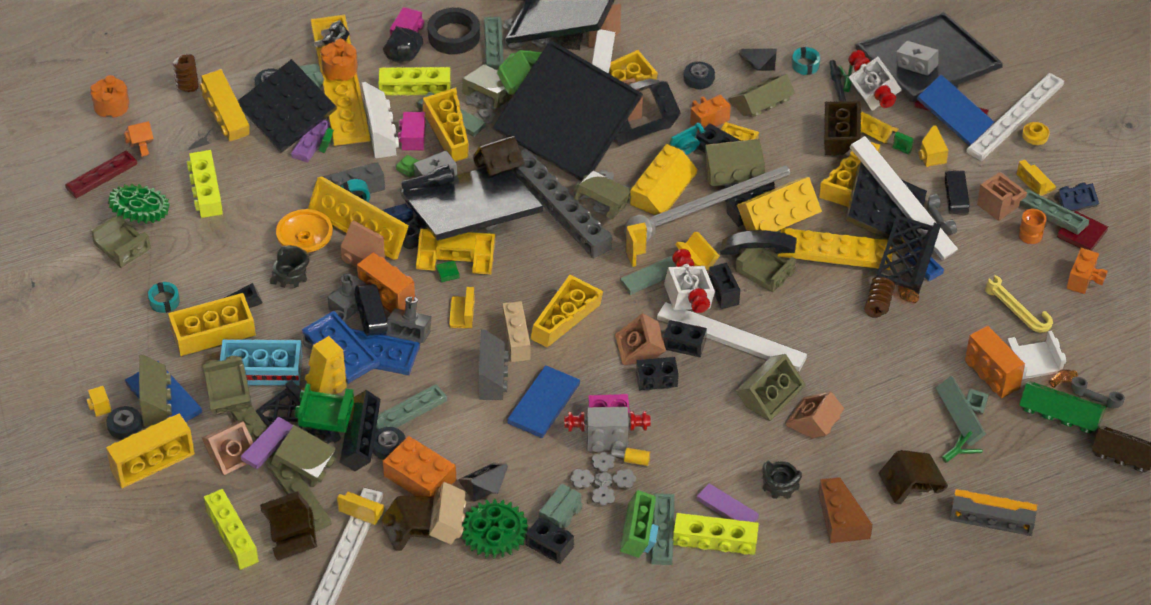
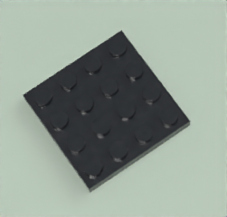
M292 59L237 100L245 115L281 153L337 110V106Z
M860 162L857 167L845 220L889 239L896 216L907 217L864 164ZM902 180L924 207L927 191ZM898 222L897 226L900 231L909 229L906 224ZM912 232L904 235L907 242L915 239ZM900 237L892 240L897 244H904ZM916 243L910 245L912 249L916 246Z

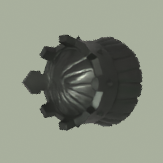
M292 245L279 248L277 260L273 265L270 284L276 285L277 281L281 282V287L285 288L286 284H293L294 288L299 287V282L302 280L306 282V267L310 261L308 253L302 248Z
M767 460L762 467V479L764 482L762 488L764 492L768 490L772 493V498L777 499L778 496H786L787 499L791 498L792 493L800 488L799 481L802 478V472L800 470L797 471L792 464L785 461L771 463Z

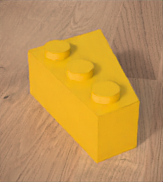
M328 336L313 345L308 363L310 371L309 374L305 375V380L307 381L306 384H311V391L336 395L347 388L343 349Z

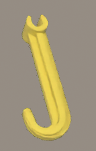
M995 275L993 281L990 278L988 279L985 288L986 293L996 295L1030 329L1039 333H1044L1051 329L1053 320L1046 311L1042 312V317L1047 322L1043 324L1001 285L1002 280L1000 277Z

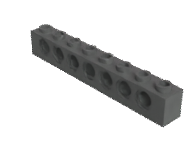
M527 149L520 151L525 165L511 171L542 206L593 259L611 250L613 240L611 233L606 231L600 222L590 215L588 209L584 208L579 201L574 199L575 197L569 193L568 189L558 182L557 178L547 170L545 165L537 160L534 154H531Z

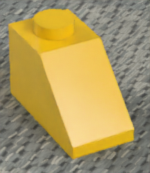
M936 125L932 126L927 133L918 152L920 160H923L926 167L947 163L949 150Z

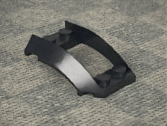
M646 79L629 84V86L638 91L650 88L662 118L633 129L627 120L616 137L619 146L649 134L670 129L678 119L681 112L667 81Z

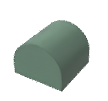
M969 389L966 399L973 411L983 414L989 394Z

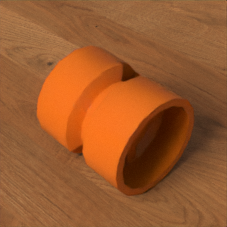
M1038 209L1024 211L1019 228V238L1027 244L1039 243L1043 238L1046 215Z

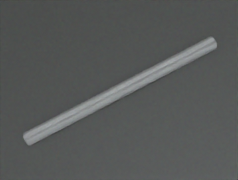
M787 166L780 167L650 218L654 221L655 227L785 178L790 175V170Z

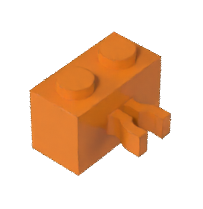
M721 95L709 100L703 96L700 103L694 100L692 101L690 124L694 126L696 123H700L703 128L709 123L719 126L730 120L731 105Z
M150 122L127 126L126 131H124L126 144L129 143L130 147L138 145L141 157L149 155L146 143H150L154 139Z
M1084 248L1080 249L1069 275L1067 289L1085 294L1091 280L1103 286L1108 271L1096 269L1099 253Z

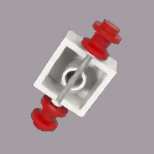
M862 50L852 52L848 62L854 66L856 72L849 76V79L870 109L873 111L878 106L882 108L892 107L896 101L895 95L901 91L894 77L879 57L870 62Z
M677 250L672 256V260L676 265L675 267H668L664 282L673 309H692L696 313H703L710 309L715 293L705 266H694L689 250Z

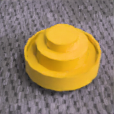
M1039 122L1026 124L1022 132L1024 140L1033 145L1046 143L1050 135L1048 127Z

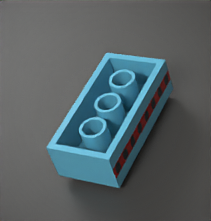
M222 340L220 361L226 360L229 356L242 357L248 385H285L292 380L297 386H300L303 357L301 340Z

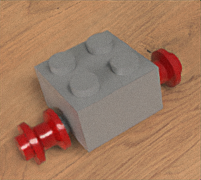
M587 407V418H584V412H581L579 416H573L572 412H568V416H564V428H568V432H572L573 428H580L581 432H585V426H587L588 451L595 452L612 451V449L626 451V448H628L629 423L630 431H634L635 427H642L643 431H647V427H651V415H647V411H643L642 415H635L634 411H630L629 418L628 407Z

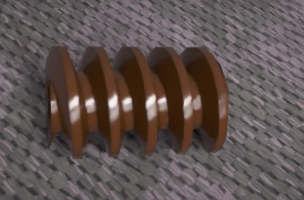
M183 54L173 61L176 86L181 91L194 92L199 88L195 58L192 54Z
M880 276L872 279L864 307L865 313L868 316L878 318L888 313L895 289L893 281Z

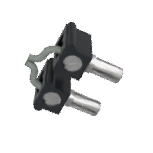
M338 20L333 22L329 29L321 31V35L324 38L323 40L316 41L314 45L318 48L333 43L337 39L346 41L350 33L343 23Z

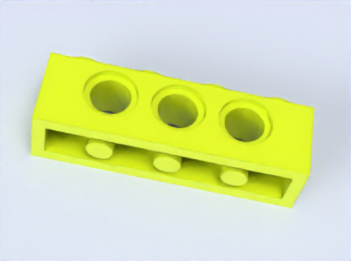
M450 67L379 68V90L384 92L385 95H426L429 92L437 94L451 89Z
M211 150L189 153L190 161H187L188 171L193 173L189 174L191 185L195 184V187H192L193 198H197V200H194L196 211H200L201 218L223 215Z
M220 489L204 496L206 512L239 570L258 563L257 548L224 490Z
M677 513L673 545L755 555L759 523Z

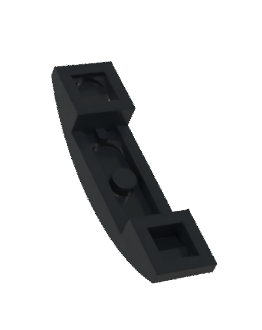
M744 231L724 238L721 244L720 255L739 254L740 248H775L776 254L795 253L797 238L776 231Z

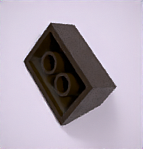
M861 101L825 102V156L844 155L851 150V144L861 139Z
M1106 426L1099 428L1091 450L1096 452L1095 456L1107 459V456L1114 458L1115 463L1126 466L1127 463L1134 465L1135 470L1146 473V470H1151L1150 441Z

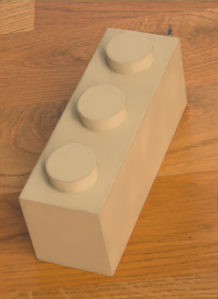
M522 301L503 303V321L511 362L531 360L530 340Z
M446 482L442 483L434 495L430 536L451 545L456 538H460L463 532L462 522L465 517L463 510L467 502L464 490Z

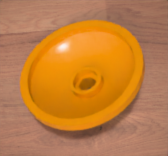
M301 209L288 213L279 221L276 227V237L281 246H297L307 253L323 248L330 241L333 234L330 219L325 214L311 209Z

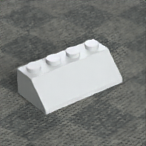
M362 82L364 110L374 157L396 156V148H399L398 137H394L396 135L395 124L391 125L393 115L392 112L388 111L390 110L389 99L386 100L385 94L381 90L366 82Z

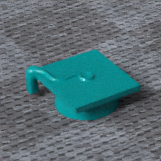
M696 123L693 127L671 137L669 145L683 150L688 155L700 144V141L695 138L697 130L699 129L701 134L705 130L700 123Z

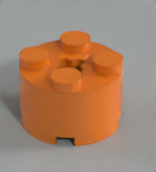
M337 39L321 49L322 69L325 77L336 81L335 79L346 81L356 75L358 68L357 51L353 45L345 42L343 39Z
M108 75L91 85L94 110L99 116L106 118V115H112V118L123 115L128 110V91L126 84L122 80L117 79L113 75Z

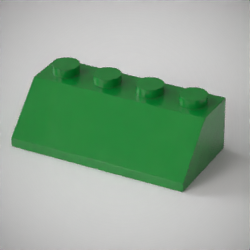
M1032 381L1026 383L1019 404L1025 412L1034 414L1035 411L1042 413V417L1053 421L1056 418L1062 420L1061 424L1072 427L1074 424L1080 426L1081 431L1090 434L1092 431L1096 432L1107 408L1106 406Z

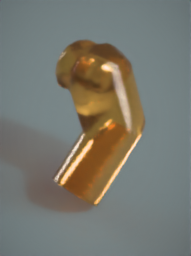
M898 286L899 297L902 300L912 303L919 301V294L915 291Z
M1062 369L1048 383L1053 388L1057 387L1061 382L1071 383L1074 377H1078V373L1075 370Z

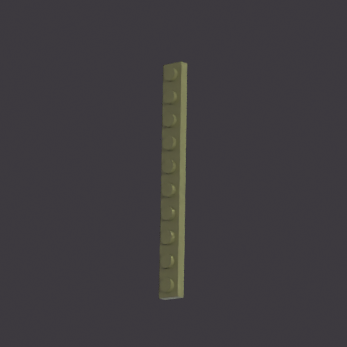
M253 407L230 412L236 421H244L253 443L267 429ZM277 448L265 461V464L287 495L299 491L313 511L315 532L332 525L331 519L300 474L283 463L278 468L271 464L278 450Z

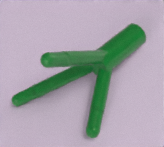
M839 65L838 68L845 78L843 90L844 92H850L852 82L849 76L852 75L853 66L849 65L847 75L842 66Z
M969 431L964 438L962 433L960 434L955 447L944 454L942 460L947 463L958 454L982 453L983 450L961 449L972 435V431Z

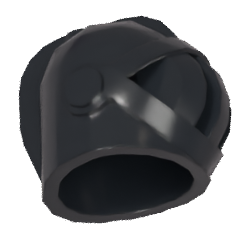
M395 26L393 33L383 48V52L393 62L411 61L420 51L423 45V38L414 30Z

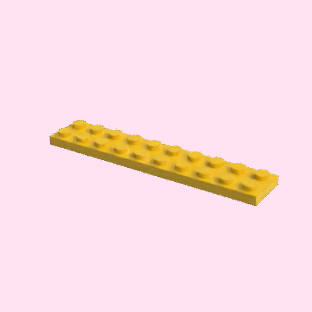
M345 15L311 19L314 42L323 40L324 36L321 35V31L329 29L331 24L338 20L348 30ZM348 36L345 42L351 44L350 36ZM325 46L316 48L320 72L324 78V93L337 106V110L329 115L331 129H334L332 134L334 146L370 141L357 73L353 78L346 81L328 79L323 74L321 49Z

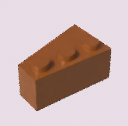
M840 477L820 479L818 495L830 543L871 539L873 524Z

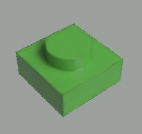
M406 155L396 165V170L411 178L415 174L414 163L419 160Z

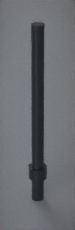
M831 60L829 62L830 76L834 81L839 101H846L841 82V72L837 68L836 61Z

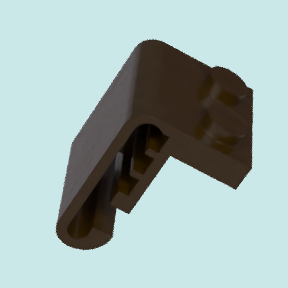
M514 136L479 146L473 155L477 168L486 165L490 177L525 165Z
M899 450L893 454L878 472L895 504H901L912 491L929 493L933 489L935 493H940L948 487L930 453Z
M299 491L260 504L261 512L270 522L271 540L277 545L272 547L278 561L317 548L313 511Z
M398 496L394 499L381 520L395 551H402L411 537H431L429 532L434 497Z

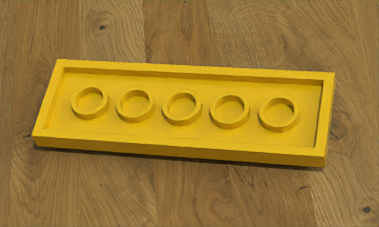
M322 176L317 177L308 209L325 214L330 219L332 225L346 233L353 220L378 233L384 238L385 255L392 260L398 259L409 225Z
M783 228L781 233L797 238L795 253H778V257H794L802 260L879 269L888 240ZM891 253V254L887 255V257H888L889 260L892 262V253Z

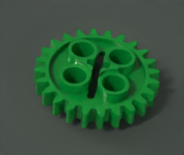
M124 184L123 187L117 186V189L113 188V191L110 192L108 200L109 208L112 209V212H117L116 216H123V219L129 218L130 222L136 220L137 223L143 221L145 224L148 221L154 223L155 220L161 221V218L165 219L170 205L168 203L169 199L165 198L166 195H161V191L155 192V188L148 189L147 185L141 187L140 184L138 186L133 184L130 186Z
M486 499L485 505L478 502V508L471 506V512H466V518L462 522V539H465V545H470V551L477 549V555L484 552L485 558L489 554H492L494 559L497 554L504 558L505 552L512 555V549L518 551L519 545H524V539H526V532L528 531L527 518H524V512H519V506L512 508V502L505 505L504 499L500 503H497L496 499L493 500V503H489Z

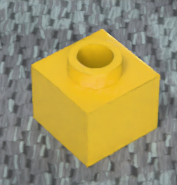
M104 386L88 390L89 398L86 401L89 410H94L96 417L110 413V403Z

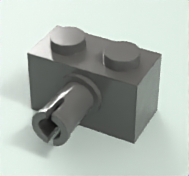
M351 274L341 276L342 286L328 296L329 310L343 311L346 314V320L358 311L354 295L355 286L367 285Z
M407 297L405 299V310L395 308L388 317L386 336L424 343L430 334L432 316L416 313L418 299L414 297L412 302L413 297Z

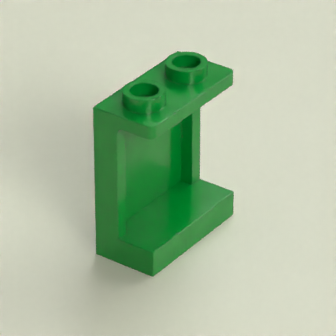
M306 384L305 390H301L300 406L297 405L295 410L298 426L346 433L354 405V389L346 388L344 396L314 392L311 391V384Z

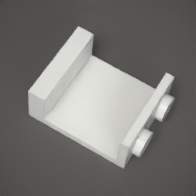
M1048 331L1045 342L1022 346L1018 345L1015 337L1007 338L1006 344L1025 363L1022 379L1062 373L1064 364H1066V356L1061 352L1059 340L1054 337L1052 331Z

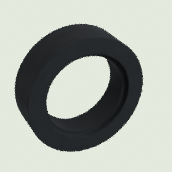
M458 7L437 11L428 21V40L430 45L441 53L451 55L462 54L472 50L480 40V22L478 17L473 12ZM447 24H462L470 29L467 35L459 38H447L440 35L437 31Z

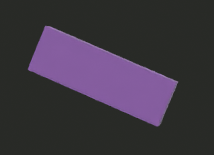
M323 120L306 133L291 152V157L309 162L321 144L326 129L328 127L331 128L330 122Z
M278 417L241 455V461L258 469L282 444L293 425Z
M710 483L697 496V501L726 519L755 522L759 517L758 513Z

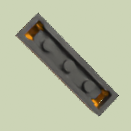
M956 489L950 521L1032 536L1037 504Z

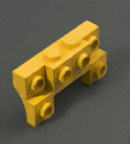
M420 229L416 269L435 271L437 259L473 262V273L491 275L496 242L495 234L468 232L437 241L428 229Z

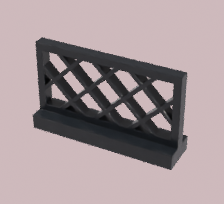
M897 215L876 277L888 278L895 285L911 289L912 294L919 295L941 224L934 222L932 226ZM898 222L906 224L909 229L900 231L897 226ZM924 229L927 230V234L919 237L915 230ZM912 232L915 239L907 242L904 235ZM900 237L904 244L896 247L892 240ZM918 242L922 249L914 252L910 245ZM906 247L910 254L902 257L898 250ZM895 252L899 259L891 262L887 255ZM913 258L917 264L909 268L905 261ZM902 263L905 270L897 273L894 265ZM889 267L893 272L891 276L881 274L882 270ZM908 273L911 277V282L903 281L900 276Z
M292 380L285 384L287 387L285 390L256 410V413L267 427L278 418V410H288L287 417L280 418L289 423L298 422V418L291 417L292 410H296L297 405L300 406L301 389ZM286 396L290 398L289 405H280V401ZM268 409L274 410L273 417L264 416L263 413ZM316 428L302 429L313 436L324 435L326 438L322 441L327 444L332 441L337 443L341 440L338 431L316 430Z

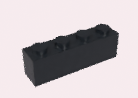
M364 390L354 397L353 409L346 433L344 434L340 463L353 471H357L369 464L372 458L381 399L368 390Z

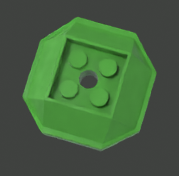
M519 50L516 53H511L500 65L497 74L508 94L514 95L542 52Z

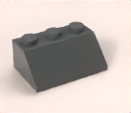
M379 162L322 176L340 187L349 180L361 179L368 185L370 194L385 190L384 173ZM353 191L351 193L359 197L363 194V191Z
M481 329L479 400H503V392H507V381H504V377H508V365H505V362L509 360V350H505V342L485 329Z

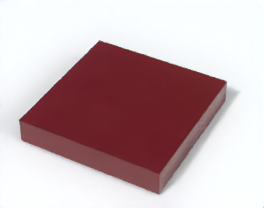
M1075 211L1074 213L1088 219L1089 225L1078 235L1062 227L1057 234V238L1080 249L1084 248L1092 251L1108 231V226Z

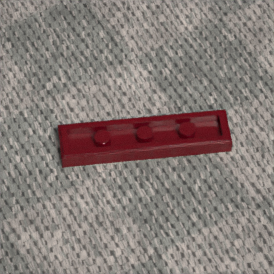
M126 150L65 184L66 189L77 199L136 166L137 160Z

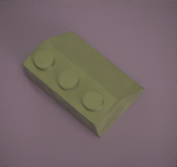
M784 74L770 77L729 97L728 100L743 116L751 115L755 117L760 115L763 109L769 110L776 107L775 103L779 101L784 103L790 100L789 96L795 94L788 75Z
M760 139L705 145L707 180L711 186L735 182L741 183L765 174V162Z
M781 354L771 356L736 392L747 408L764 419L771 421L806 384L788 356Z
M139 355L140 406L144 425L151 426L172 416V406L168 404V400H172L171 388H168V385L172 384L171 373H167L166 365L145 355Z

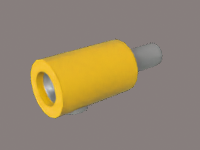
M626 448V451L612 449L611 455L624 458L626 463L648 466L651 451Z

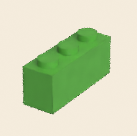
M637 490L628 502L620 547L621 552L639 558L648 546L656 496Z

